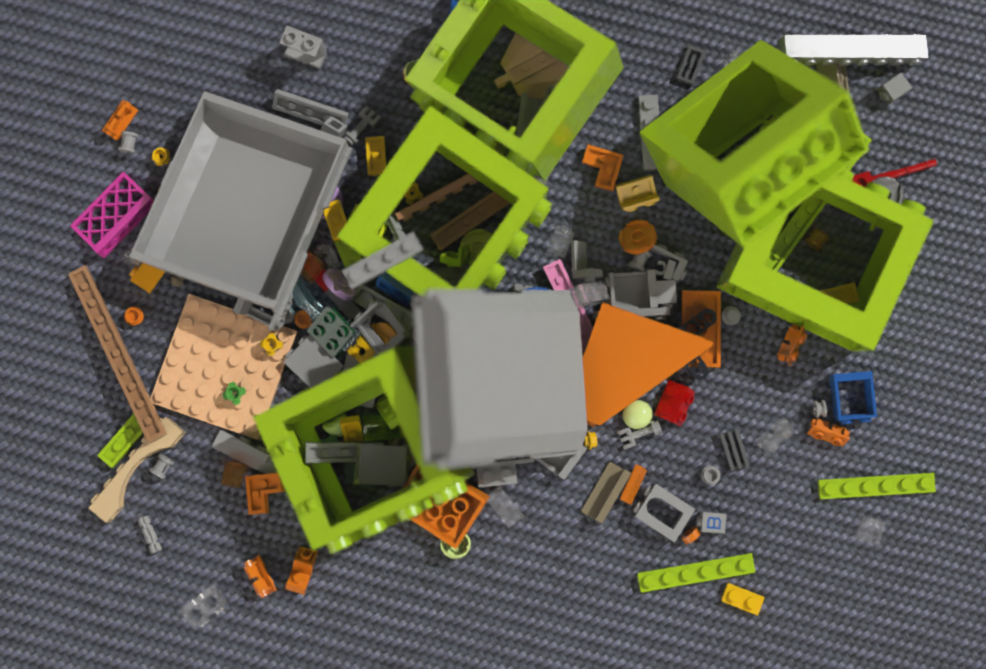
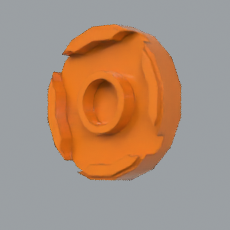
M645 220L629 222L619 233L621 248L630 254L645 253L653 248L657 241L655 227Z

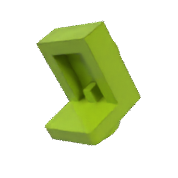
M470 244L459 247L458 252L447 251L441 254L440 262L447 264L448 267H461L469 263L471 259Z

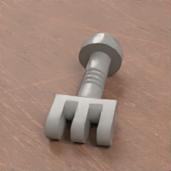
M365 106L358 114V117L362 120L351 133L346 131L343 139H346L350 146L358 142L356 137L367 125L374 128L381 119L377 115L372 120L375 115L373 110L366 115L370 109L368 106Z
M650 421V426L631 432L630 427L617 431L618 435H623L624 433L627 435L620 439L621 442L629 441V444L622 446L623 449L636 446L635 439L651 433H655V436L659 435V432H662L659 422Z

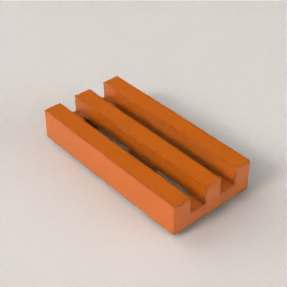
M637 464L634 466L620 500L632 505L647 472L645 468Z

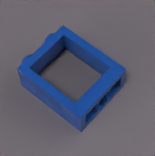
M872 371L833 374L829 376L834 421H840V424H852V420L859 419L860 423L871 422V418L877 417ZM863 380L867 413L841 416L838 382Z

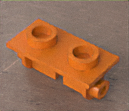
M122 100L102 129V132L118 141L122 136L121 132L126 130L139 110L126 100Z
M794 324L792 327H789L784 338L790 344L782 342L777 353V359L782 362L786 359L790 366L793 361L796 362L798 359L799 347L805 343L807 338L805 328L801 326L799 330L800 327Z
M819 418L811 420L810 426L812 427L807 432V435L813 436L815 439L825 440L835 446L842 447L850 439L848 437L850 431L845 427L833 424L831 429H828L830 422Z
M260 555L243 563L249 579L251 580L255 577L257 580L252 583L257 596L260 595L263 598L277 590Z

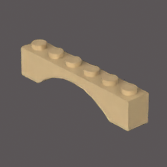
M160 418L167 435L152 443H148L144 436L141 440L142 445L138 449L135 448L128 457L130 459L127 463H122L117 468L116 476L113 479L110 478L103 487L105 489L101 494H96L90 501L92 504L89 509L106 523L112 522L124 508L126 487L136 468L154 453L175 447L186 432L170 418Z

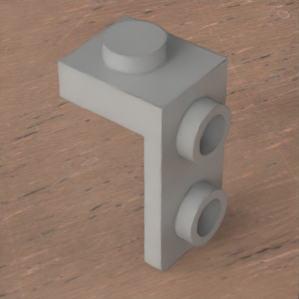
M571 241L573 279L595 282V278L603 277L601 269H587L586 242Z
M661 244L654 245L650 251L677 263L671 280H675L676 283L679 280L683 281L687 273L685 267L688 263L685 256L678 252L673 254L667 251L668 248Z

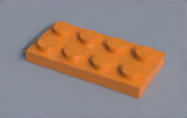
M682 290L681 326L704 309H711L716 314L715 323L698 335L712 340L714 343L712 347L699 356L708 368H720L721 291ZM704 313V318L698 321V318L695 319L700 324L701 329L704 328L701 324L705 321L711 322V314L706 315ZM687 325V332L692 334L697 332L696 325ZM696 359L694 363L688 366L692 367L694 365L695 368H698L696 363L699 361Z

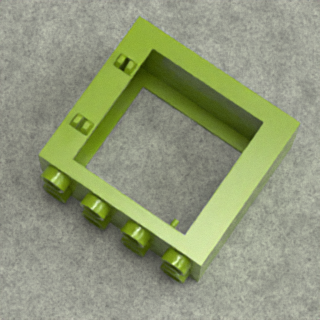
M460 0L406 77V80L414 89L410 98L420 105L419 108L424 113L430 106L470 134H474V137L503 156L505 154L507 160L530 176L534 177L536 175L545 181L624 67L615 42L548 0ZM503 25L569 66L565 75L520 139L513 135V132L516 130L514 126L507 131L455 97V94Z
M763 40L758 41L743 52L739 57L711 76L706 82L682 98L677 104L639 132L665 185L742 247L746 246L869 151L849 92ZM771 115L778 118L721 163L715 159L759 124L767 125L768 121L766 119Z
M430 106L337 237L364 258L390 245L391 243L377 233L434 152L437 151L514 206L456 288H453L412 258L401 262L385 272L416 295H425L426 290H483L485 286L494 291L507 273L506 268L501 265L507 255L516 260L528 244L529 236L524 233L527 226L531 223L539 228L551 211L552 203L547 200L548 188Z
M844 169L811 196L870 223L869 231L873 232L875 226L883 229V233L858 284L857 293L859 301L849 305L844 304L764 266L788 213L746 246L742 247L736 242L716 288L794 325L803 326L805 330L851 352L874 351L934 220L923 215L926 210L923 205L908 199H904L900 205L887 198L890 193L887 188L872 182H868L866 188L852 182L854 174Z
M416 346L391 349L253 417L312 550L326 544L330 554L335 553L354 542L372 536L398 523L399 520L402 522L433 507L430 496H432L436 506L467 491L468 488L464 480L475 475L471 465L437 469V464L423 465ZM386 393L423 473L424 479L418 482L415 480L411 482V485L353 511L332 463H306L305 444L306 442H322L315 428L316 426Z

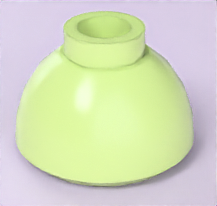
M346 413L324 422L322 428L329 434L342 437L340 418L347 417Z

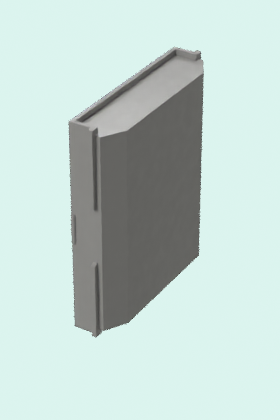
M204 91L173 161L168 166L159 192L129 256L131 262L137 265L143 262L170 274L270 308L275 314L283 316L308 257L306 253L324 210L329 207L353 149L348 146L346 139Z
M426 290L425 295L412 296L423 465L437 464V469L494 463L495 459L529 455L531 459L582 454L581 448L587 433L580 317L570 290H519L518 294L484 293L483 290Z

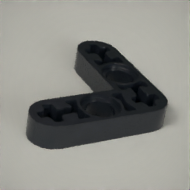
M704 309L678 329L687 332V325L694 324L697 327L695 335H699L715 323L716 314L711 309ZM704 313L706 315L711 314V322L705 321L701 324L704 326L701 329L700 324L695 319L698 318V321L704 318ZM700 356L684 366L696 380H702L708 376L709 369ZM697 359L699 361L696 363L697 367H703L704 369L702 372L703 376L695 374L697 370L694 365L691 368L688 365L694 363Z

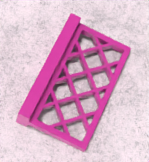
M123 171L70 227L97 254L105 258L147 216L154 200ZM126 179L128 181V189L119 190L120 183ZM140 192L143 195L139 201L132 202V193ZM128 193V202L119 203V194ZM109 194H115V203H106V197ZM119 206H128V212L125 215H119ZM102 207L101 217H93V211L96 208ZM106 207H115L114 216H106ZM101 220V229L92 230L93 221ZM105 220H114V226L111 229H105ZM83 221H88V230L81 231L78 226ZM101 233V239L94 244L92 242V234Z

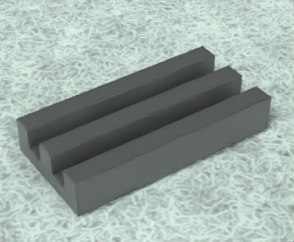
M689 45L675 81H681L683 84H689V86L693 87L707 51ZM692 50L694 51V53L687 68L686 74L684 77H681L682 71L684 69L690 51ZM698 53H700L701 56L699 58L692 79L689 80L688 76L690 74L696 56Z
M739 429L719 434L730 471L750 466ZM732 434H735L743 464L740 462ZM726 436H728L730 445L737 464L736 466L733 465L731 455L725 439Z

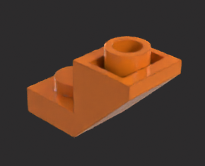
M299 546L286 584V590L305 594L318 551Z

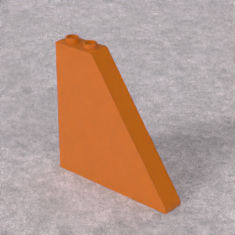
M602 302L583 356L587 425L593 427L602 425L712 347L714 342Z

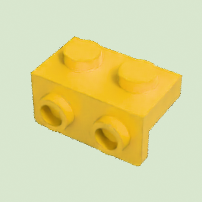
M652 175L615 185L619 205L623 211L632 212L637 210V207L652 206L655 202L660 201Z

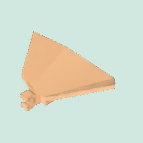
M515 33L501 61L506 74L494 81L498 89L511 82L518 96L521 97L523 92L527 93V97L542 100L547 87L558 85L569 68L558 59Z

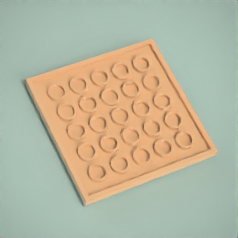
M188 294L150 399L153 404L259 440L261 434L253 417L271 408L286 366L284 363L286 360L285 355L292 349L298 331L284 326L280 330H269V326L247 315L237 314L233 312L234 309ZM270 333H274L278 341L283 343V347L278 349L274 356L267 355V351L260 347V342L268 337ZM231 382L246 390L238 405H234L231 400L223 398V393L226 392L228 384Z

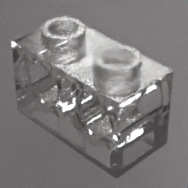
M604 281L579 284L569 289L577 309L594 307L610 299Z
M213 584L179 611L193 629L198 626L202 629L210 622L209 618L214 613L218 616L226 609L224 605L228 601ZM211 596L217 599L216 607H212L209 604ZM195 609L201 611V619L194 617L193 612Z

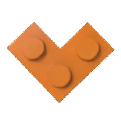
M587 144L582 164L600 169L594 187L613 192L624 155Z
M279 474L245 476L249 515L270 513L268 493L285 492V487Z

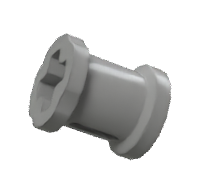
M122 131V141L118 151L135 154L134 146L138 134Z
M648 251L642 254H635L632 262H629L628 265L644 272V265L652 254Z
M159 454L158 461L149 471L165 479L167 470L175 462L167 456Z

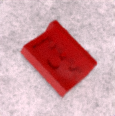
M668 380L654 416L680 427L686 420L689 405L694 401L695 391L687 386Z

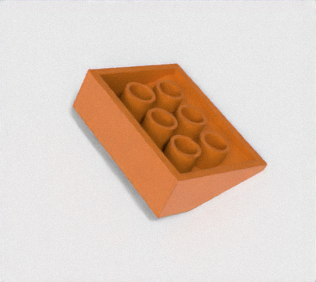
M418 463L403 488L411 485V482L415 480L418 482L424 479ZM465 480L464 482L468 488L467 491L437 506L432 496H430L433 507L409 518L455 549L458 548L490 499V496Z

